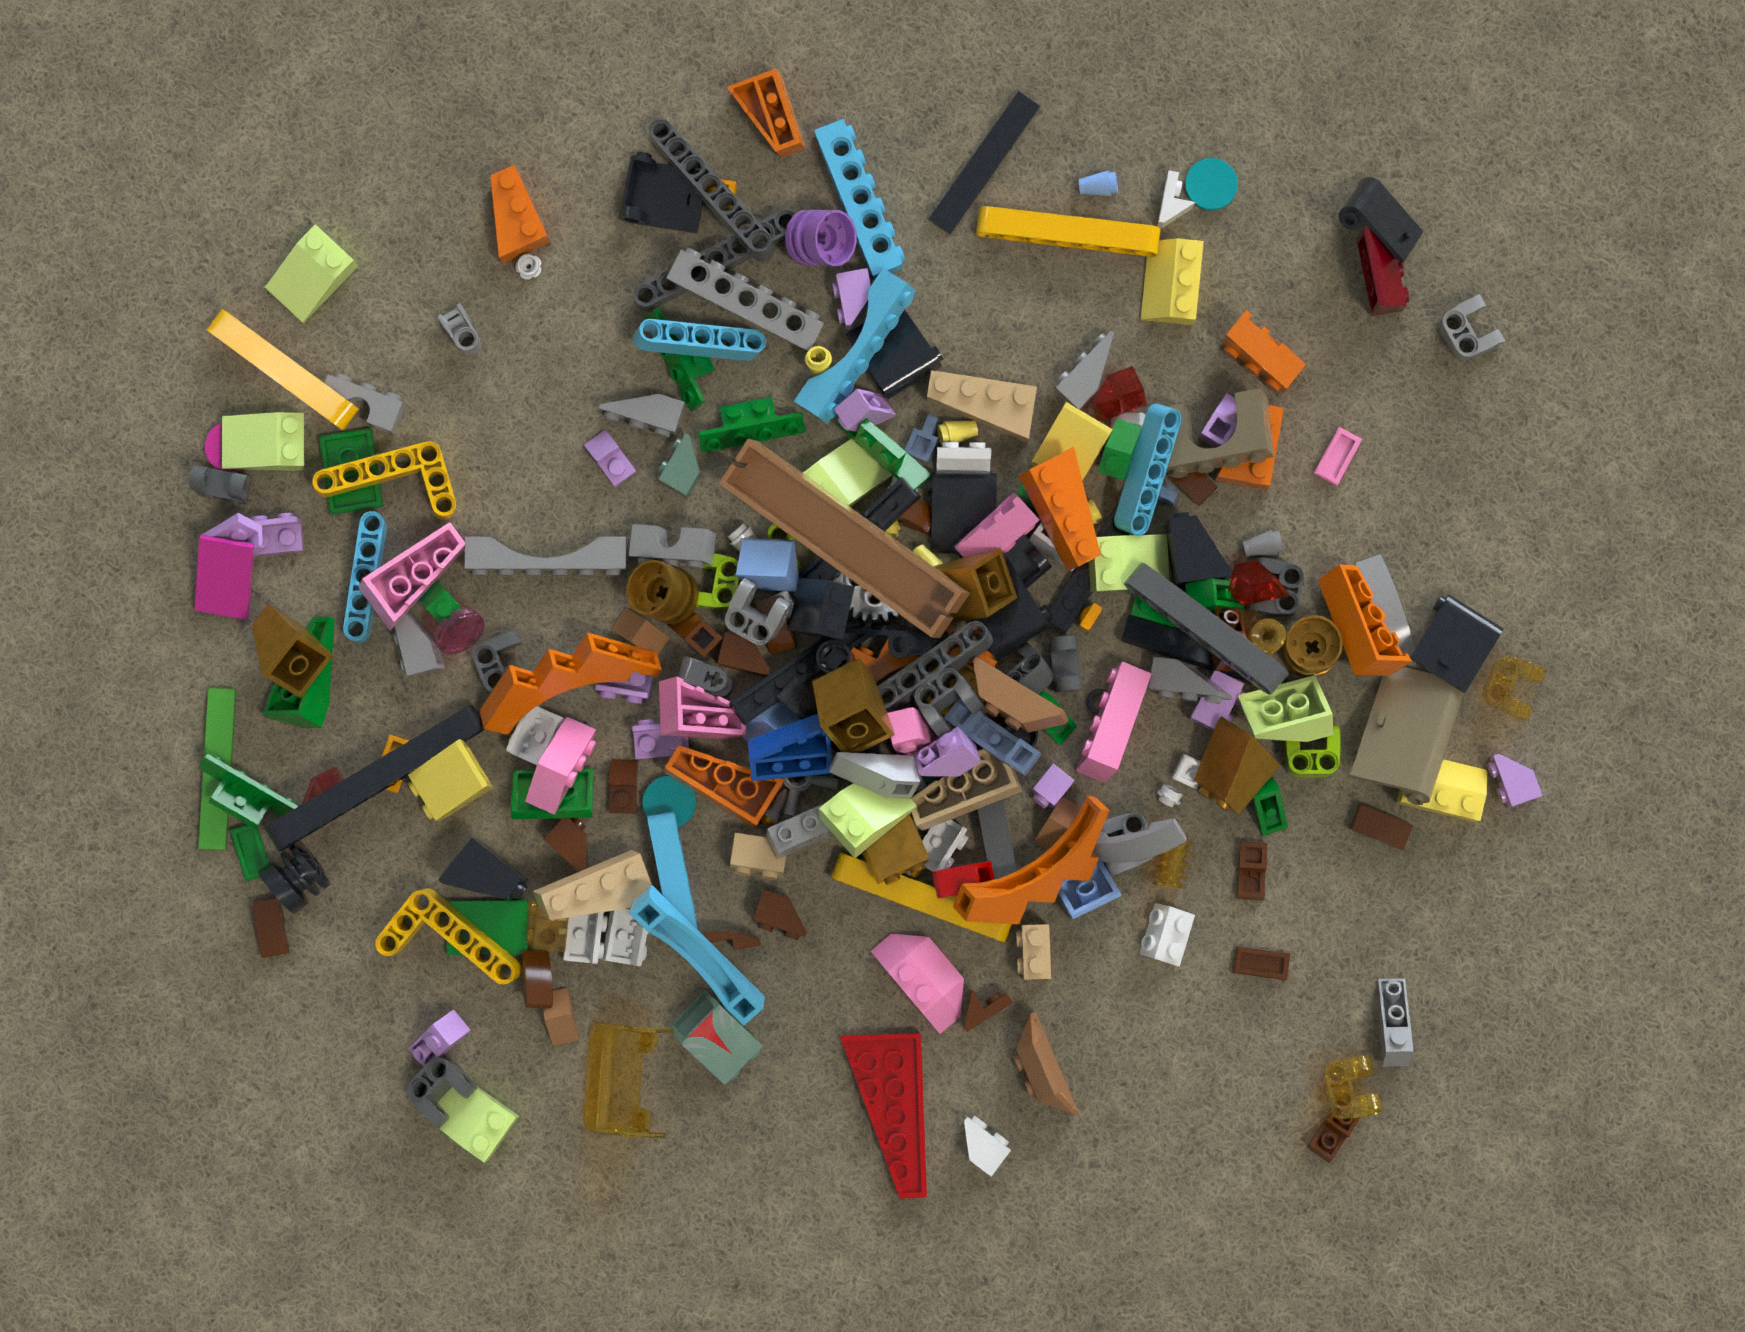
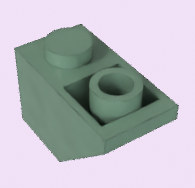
M685 434L682 439L678 438L671 449V452L674 454L669 462L665 460L662 463L657 474L660 475L658 480L662 485L688 499L701 474L692 440L689 435Z

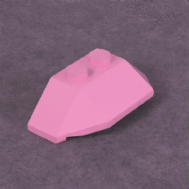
M890 934L871 950V953L939 1034L961 1017L964 978L930 937Z

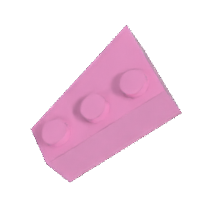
M1013 492L955 546V549L963 557L996 548H1001L1005 554L1016 544L1015 541L1020 536L1026 535L1036 526L1039 519Z
M677 676L659 681L661 735L730 740L746 735V725L744 726L729 705L730 701L720 696L715 697L704 692L703 688L689 685L683 682L684 679Z
M911 707L887 713L895 733L891 740L897 754L913 756L922 748L939 739L920 710Z
M566 717L537 763L525 802L555 815L569 787L573 786L578 774L577 772L582 771L587 760L586 755L591 756L597 743L593 740L596 729Z

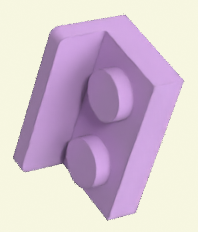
M240 513L235 514L202 534L255 544L254 552L263 546L262 525Z
M281 513L275 519H267V516L251 517V520L262 525L263 546L254 552V556L304 551L302 521L299 517L294 516V513Z
M633 672L627 681L597 683L594 690L600 692V697L616 699V695L626 696L627 702L642 704V700H649L653 677Z
M652 719L638 721V726H632L636 760L670 757L678 745L689 748L688 737L661 735L660 724H654Z

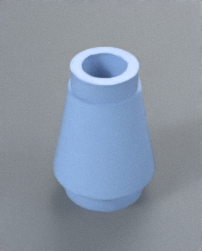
M1107 170L1079 179L1080 194L1112 197V194L1118 193L1116 172L1110 173Z

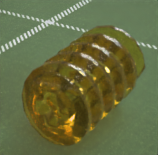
M1263 619L1258 621L1249 630L1247 640L1266 654L1271 655L1284 644L1286 630L1282 624L1274 619ZM1268 634L1270 639L1264 641L1262 636Z
M1186 835V842L1158 855L1164 861L1156 862V866L1162 871L1154 873L1153 876L1160 880V882L1152 883L1153 885L1171 889L1186 888V885L1179 880L1188 878V874L1183 872L1182 868H1188L1191 865L1184 860L1186 857L1193 856L1191 852L1186 850V847L1195 846V843L1188 839L1189 836Z

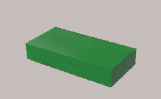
M249 825L230 830L245 881L248 882L260 878L258 871L269 863V859L259 827L257 826L254 829Z

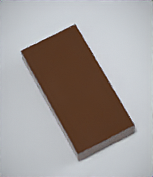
M1236 946L1233 973L1287 981L1290 954Z

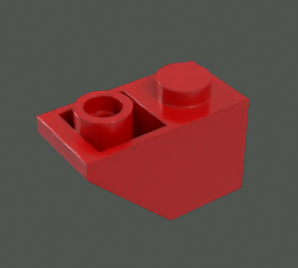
M991 861L932 872L937 898L958 895L961 885L965 883H982L995 880Z

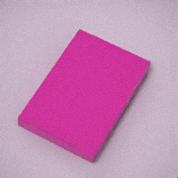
M207 535L200 536L195 611L244 620L248 619L250 614L255 544Z

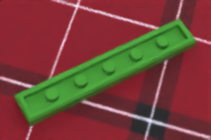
M208 688L204 755L207 753L211 756H217L225 764L232 767L237 690ZM203 772L198 849L227 850L229 814L209 803L211 796L221 781Z

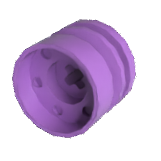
M801 210L793 215L789 221L785 240L788 253L796 263L803 266H841L849 261L853 255L857 243V235L854 223L847 213L840 210Z

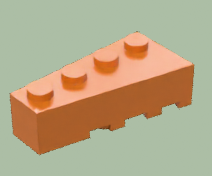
M1074 447L1018 475L1067 571L1101 555Z
M1340 564L1318 579L1322 596L1326 600L1331 613V619L1340 630L1343 647L1354 675L1390 676L1412 662L1408 653L1402 654L1397 643L1400 642V639L1396 632L1390 633L1384 619L1387 617L1384 611L1371 600L1374 594L1357 565Z
M680 745L675 748L662 769V772L752 828L757 826L785 780L779 778L752 781L751 769Z

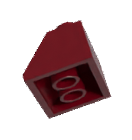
M1369 227L1363 228L1356 241L1371 315L1377 316L1403 311L1407 306L1406 303H1409V292L1407 287H1403L1401 277H1404L1403 264L1398 262Z

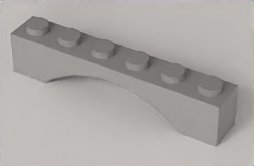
M465 537V570L472 572V576L483 577L488 576V572H498V576L510 577L514 576V572H525V576L536 577L541 576V572H552V576L563 577L568 576V572H578V576L589 577L595 576V572H605V576L615 577L621 576V572H628V540L626 537H598L592 543L576 552L550 558L530 557L514 552L500 544L493 537Z

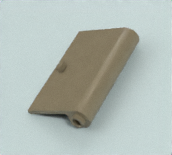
M1403 667L1390 676H1382L1350 777L1402 789L1405 797L1408 798L1407 800L1414 805H1423V803L1430 802L1464 693L1432 673Z

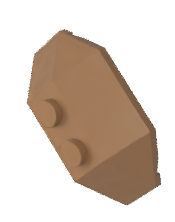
M975 657L973 660L979 697L984 704L983 709L995 717L999 714L1006 718L1005 722L1013 729L1019 730V728H1022L1027 732L1063 725L1069 720L1063 709L978 657Z
M1035 1011L1029 1013L1015 1049L1018 1055L1013 1056L1019 1072L1024 1070L1028 1080L1024 1081L1029 1096L1035 1095L1036 1099L1073 1115L1079 1112Z

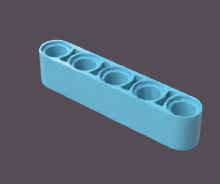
M657 319L644 320L633 334V343L638 349L643 351L741 361L754 360L766 345L765 336L760 331L754 329ZM643 331L649 332L653 339L645 337ZM669 334H674L678 341H673ZM695 336L700 337L704 344L697 342ZM721 339L728 341L730 347L722 344ZM746 342H751L755 349L748 347Z
M1153 404L1146 412L1114 518L1115 526L1122 531L1141 536L1147 532L1181 424V414L1174 408Z
M374 511L364 513L359 522L343 625L345 636L356 643H363L370 637L374 617V609L369 602L363 610H357L355 607L356 601L361 597H365L359 590V577L364 571L372 573L381 567L387 533L386 520ZM372 519H379V528L375 531H369L367 528L368 522ZM368 545H375V554L369 558L364 557V548ZM357 623H361L363 625V633L358 637H353L351 634L352 627Z
M670 811L647 816L662 895L697 929L696 914L675 812Z

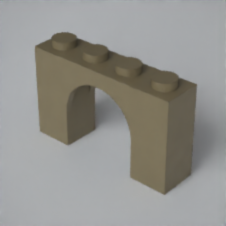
M1258 388L1235 393L1236 430L1226 443L1211 449L1201 448L1194 444L1191 414L1183 403L1167 406L1178 410L1182 419L1166 473L1174 478L1186 477L1188 473H1209L1214 468H1235L1240 463H1261L1266 458L1274 457L1268 397L1263 390Z

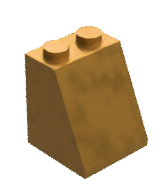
M1001 548L934 566L970 592V595L957 613H950V616L953 617L951 623L989 617L1018 598Z
M267 604L252 624L261 674L301 698L334 655L303 625Z
M860 658L812 681L820 727L841 752L859 753L895 735L874 676Z
M1221 716L1212 733L1194 781L1201 787L1199 792L1206 799L1212 801L1214 798L1216 799L1214 802L1226 812L1231 809L1239 815L1280 767V764L1252 735Z
M910 814L862 852L877 884L885 882L886 885L900 880V874L907 871L915 874L925 869L924 864L930 859Z

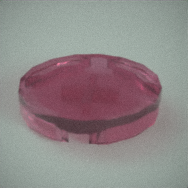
M473 608L456 610L451 613L453 617L448 620L443 619L439 623L433 639L441 652L444 654H457L470 648L479 640L484 632L485 622L483 617Z

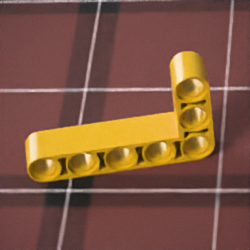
M431 441L318 471L312 480L313 488L319 496L331 497L421 472L434 516L441 520H447L454 515L456 510V501L441 450L436 443ZM427 449H431L436 452L437 456L433 461H425L421 456L422 453ZM405 456L410 459L411 464L409 467L402 469L395 462L399 457ZM375 463H379L384 466L385 471L383 474L376 476L370 472V467ZM349 470L356 471L359 475L358 479L353 483H349L343 478L344 474ZM433 475H440L443 477L444 483L439 487H434L429 483V478ZM321 478H330L333 482L332 486L327 490L320 489L317 484ZM441 500H446L450 502L452 507L448 512L443 513L436 508L437 503Z
M431 888L421 889L411 894L378 935L375 943L377 951L383 956L394 955L401 952L423 924L427 923L498 984H508L516 980L521 974L520 963ZM422 894L427 896L429 900L427 908L420 905L419 898ZM441 912L448 914L450 919L448 925L441 923ZM405 915L412 919V927L410 929L403 925V917ZM462 929L467 930L470 934L468 943L463 942L460 938ZM388 936L393 937L396 942L394 949H390L386 944ZM482 947L490 950L491 957L489 960L482 958L480 953ZM503 964L511 968L510 978L503 976L501 973Z

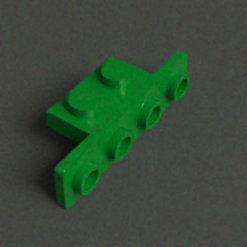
M659 308L652 310L644 319L665 320ZM669 334L673 341H678L674 334ZM695 336L696 341L702 344L699 337ZM659 352L669 368L671 378L676 382L681 392L683 402H685L691 412L697 410L705 402V398L696 379L707 376L715 371L710 358Z
M769 397L720 407L724 427L698 432L701 451L709 452L742 446L748 439L760 442L805 433L806 429L802 412L776 416L773 399Z
M867 418L859 425L857 432L846 430L837 419L836 425L897 479L901 476L904 477L915 490L929 479L930 473Z
M206 753L201 760L198 768L221 781L211 796L209 803L254 829L257 828L268 809L282 817L299 807L290 798L282 797L273 792L269 786L254 781L245 772L235 770L217 756H211Z

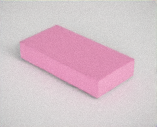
M1338 427L1313 474L1337 487L1362 439Z

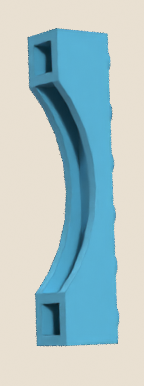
M883 268L868 290L867 317L856 343L834 367L808 379L794 402L828 424L837 415L834 409L843 402L845 397L851 394L859 376L867 370L870 360L882 348L884 339L890 330L896 327L904 309L912 303L916 291L907 282Z
M653 885L648 887L632 902L629 914L648 933L658 937L684 957L709 984L723 1006L743 1026L763 1009L765 996Z

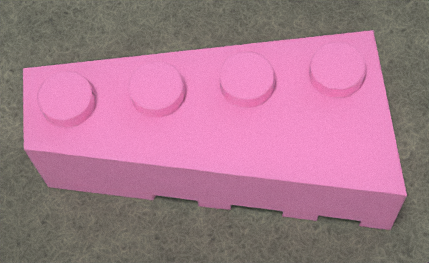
M449 522L362 578L359 590L389 631L461 554L466 543Z
M1121 662L1116 669L1112 668L1106 681L1109 683L1107 692H1103L1098 703L1100 711L1091 722L1089 728L1091 732L1088 740L1085 741L1082 747L1081 758L1075 770L1076 772L1106 782L1118 770L1152 673L1125 662Z

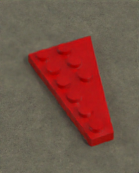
M921 1033L840 1036L899 1198H927Z

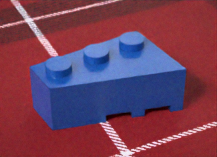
M818 714L748 740L752 781L830 773L829 767L832 763L830 737L820 727Z

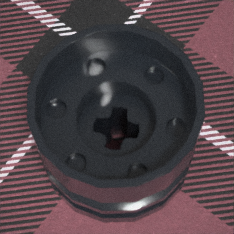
M297 843L289 847L294 858L285 850L280 853L286 865L282 867L272 860L258 871L259 876L268 889L292 914H296L309 903L304 893L306 889L315 896L320 894L314 882H317L324 889L331 885L317 859Z

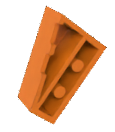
M776 69L727 87L781 158L806 149L782 75Z
M515 165L490 175L498 254L501 263L509 262L550 243Z
M1246 310L1226 334L1221 344L1225 347L1223 351L1230 358L1236 360L1238 357L1245 363L1244 368L1252 375L1257 376L1259 374L1266 379L1265 384L1274 392L1280 390L1284 393L1306 366V363L1284 343L1281 342L1279 344L1268 335L1270 331L1265 326H1262L1260 329L1249 319L1252 314Z
M1269 405L1274 457L1266 458L1261 463L1245 462L1240 463L1235 468L1222 467L1215 481L1267 491L1271 485L1284 408Z

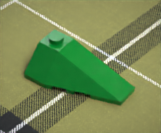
M312 617L306 629L333 654L335 619L332 617ZM332 658L301 698L274 683L262 716L301 728H322L330 703Z

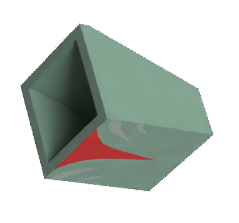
M707 989L668 1027L680 1044L724 1085L734 1080L740 1074L741 1068L748 1061L754 1060L763 1047L758 1039Z

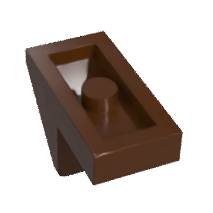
M611 759L608 781L610 786L609 813L637 814L638 760Z
M971 990L964 1023L965 1030L967 1032L1012 1004L1013 1002L1006 993L1002 996L1000 992L996 993L986 1000L988 1005L983 1007L974 991Z

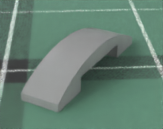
M1381 554L1356 562L1355 565L1360 569L1374 594L1371 600L1384 611L1387 617L1384 619V622L1390 633L1396 632L1400 639L1397 645L1402 654L1408 653L1409 657H1411L1415 648L1396 588Z
M1174 818L1152 822L1149 830L1108 837L1105 831L1101 832L1093 852L1099 857L1098 861L1108 863L1133 862L1167 852L1186 842L1187 837Z

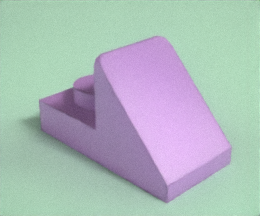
M606 430L584 444L615 488L636 473L634 467Z

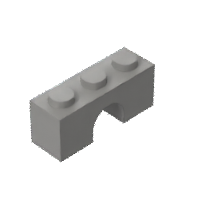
M339 373L336 374V377L327 375L325 384L353 404L362 401L369 404L370 413L366 423L370 427L392 435L396 434L406 405L400 401L401 396L386 391L385 395L376 392V387L362 382L360 386L351 383V378Z
M632 524L629 556L637 559L638 564L649 560H657L667 563L672 567H678V563H687L686 567L702 569L703 565H713L716 533L702 528L681 527L679 541L674 546L668 547V530L659 526Z

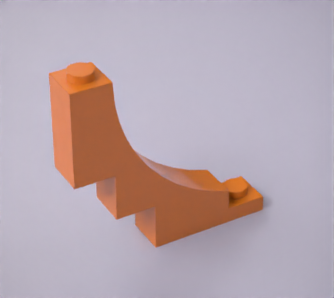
M586 633L572 655L548 649L534 671L509 665L480 709L483 727L491 732L508 735L513 727L532 709L568 690L601 682L627 681L633 672L657 678L662 671L657 652Z

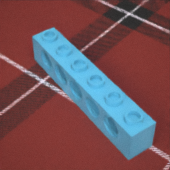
M844 119L814 130V137L844 211L852 219L856 228L857 243L872 280L874 281L883 268L890 273L902 270V261H905L904 253L900 245L895 247L892 237L896 236L890 221L885 222L882 213L886 212L884 204L880 197L876 198L872 189L876 188L871 173H865L863 165L866 164L861 149L856 150L853 141L856 140V136L852 126H846ZM838 146H844L848 149V153L844 156H838L834 153V150ZM848 170H854L858 173V177L854 180H847L843 175ZM858 194H864L867 196L868 201L864 204H857L853 199ZM868 218H874L878 225L875 228L869 229L863 225V222ZM878 242H883L888 248L885 252L878 253L873 249V246Z

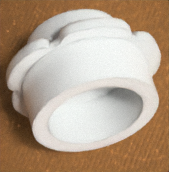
M524 254L516 262V271L520 273L523 279L530 280L532 277L535 278L541 273V260L535 255ZM528 264L531 265L530 269L526 268Z
M1163 784L1161 790H1157L1158 795H1160L1159 801L1165 805L1173 807L1174 804H1181L1180 798L1183 793L1176 788Z

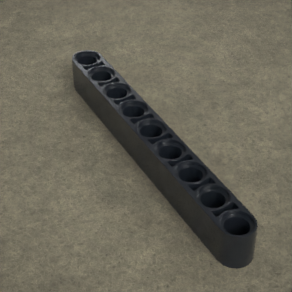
M473 705L462 709L278 818L264 829L279 852L285 850L406 778L408 774L457 740L461 739L466 742L484 731L480 715Z

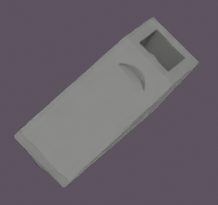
M1112 331L1106 336L1102 333L1092 343V346L1095 348L1088 355L1083 352L1073 363L1076 367L1070 373L1065 371L1055 381L1058 385L1055 393L1065 402L1079 410H1082L1097 393L1114 335Z
M661 394L599 405L600 412L604 413L603 418L618 422L620 418L629 421V426L639 430L649 427L655 429L654 434L669 438L670 434L677 435L686 408L685 402Z
M409 610L395 625L396 631L394 632L395 643L400 647L402 654L400 665L403 672L409 677H418L444 670L445 665L439 642L412 611Z
M1154 657L1149 689L1159 692V697L1174 699V695H1181V699L1188 701H1197L1198 697H1203L1205 702L1220 704L1221 699L1232 700L1230 694L1191 664L1178 659Z
M837 752L829 767L830 773L884 797L912 798L920 783L914 756Z
M1405 978L1378 979L1382 1067L1410 1066L1414 1051Z

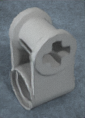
M458 303L457 308L447 314L437 316L449 337L451 336L462 354L473 356L480 351L481 340L461 303ZM473 337L474 342L471 346L464 347L462 346L463 339Z

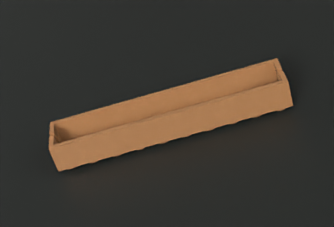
M748 439L735 458L738 462L746 463V467L731 464L719 484L930 637L940 638L953 620L950 613H957L970 595V592L759 441Z

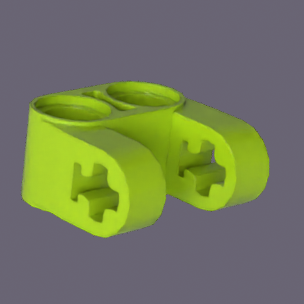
M714 554L713 565H703L702 568L716 570L712 594L698 592L699 596L696 607L728 610L730 602L721 603L720 595L722 592L729 590L732 592L733 598L741 580L736 576V573L732 577H726L724 569L730 564L737 567L738 561L736 559Z
M1333 725V735L1324 737V750H1300V741L1284 740L1285 766L1289 775L1296 778H1325L1331 776L1340 764L1339 725ZM1298 757L1304 760L1306 764L1304 770L1294 768L1292 763L1294 758ZM1326 757L1330 759L1332 769H1323L1319 763L1320 758Z

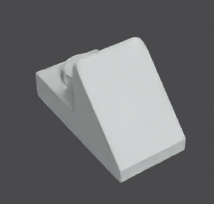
M1168 171L1157 224L1159 228L1165 227L1190 211L1195 204L1192 201L1174 198L1180 196L1182 181H1178L1179 172Z

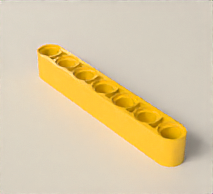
M982 206L979 207L976 235L980 237L989 235V238L1154 257L1158 254L1161 229L1145 224Z
M224 309L219 311L206 329L343 431L359 410V408Z
M843 853L839 854L831 875L832 879L919 910L960 927L970 929L995 940L1006 942L1012 924L967 922L953 908L957 896L937 898L935 887L900 875V880L892 884L886 885L885 882L877 884L865 861Z

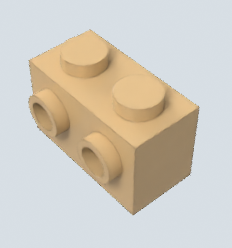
M735 833L730 870H735L734 873L741 876H750L751 873L761 874V878L767 880H777V877L783 878L786 856L777 859L767 837Z
M1049 924L1021 925V931H1016L1017 947H1022V958H1017L1018 974L1023 975V980L1051 979Z

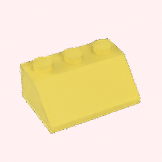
M1178 238L1159 240L1157 256L1147 257L1140 320L1194 325L1197 313L1204 241Z
M1443 759L1430 802L1423 803V805H1414L1407 800L1408 798L1405 797L1403 790L1399 789L1396 803L1471 822L1481 821L1487 794V770Z

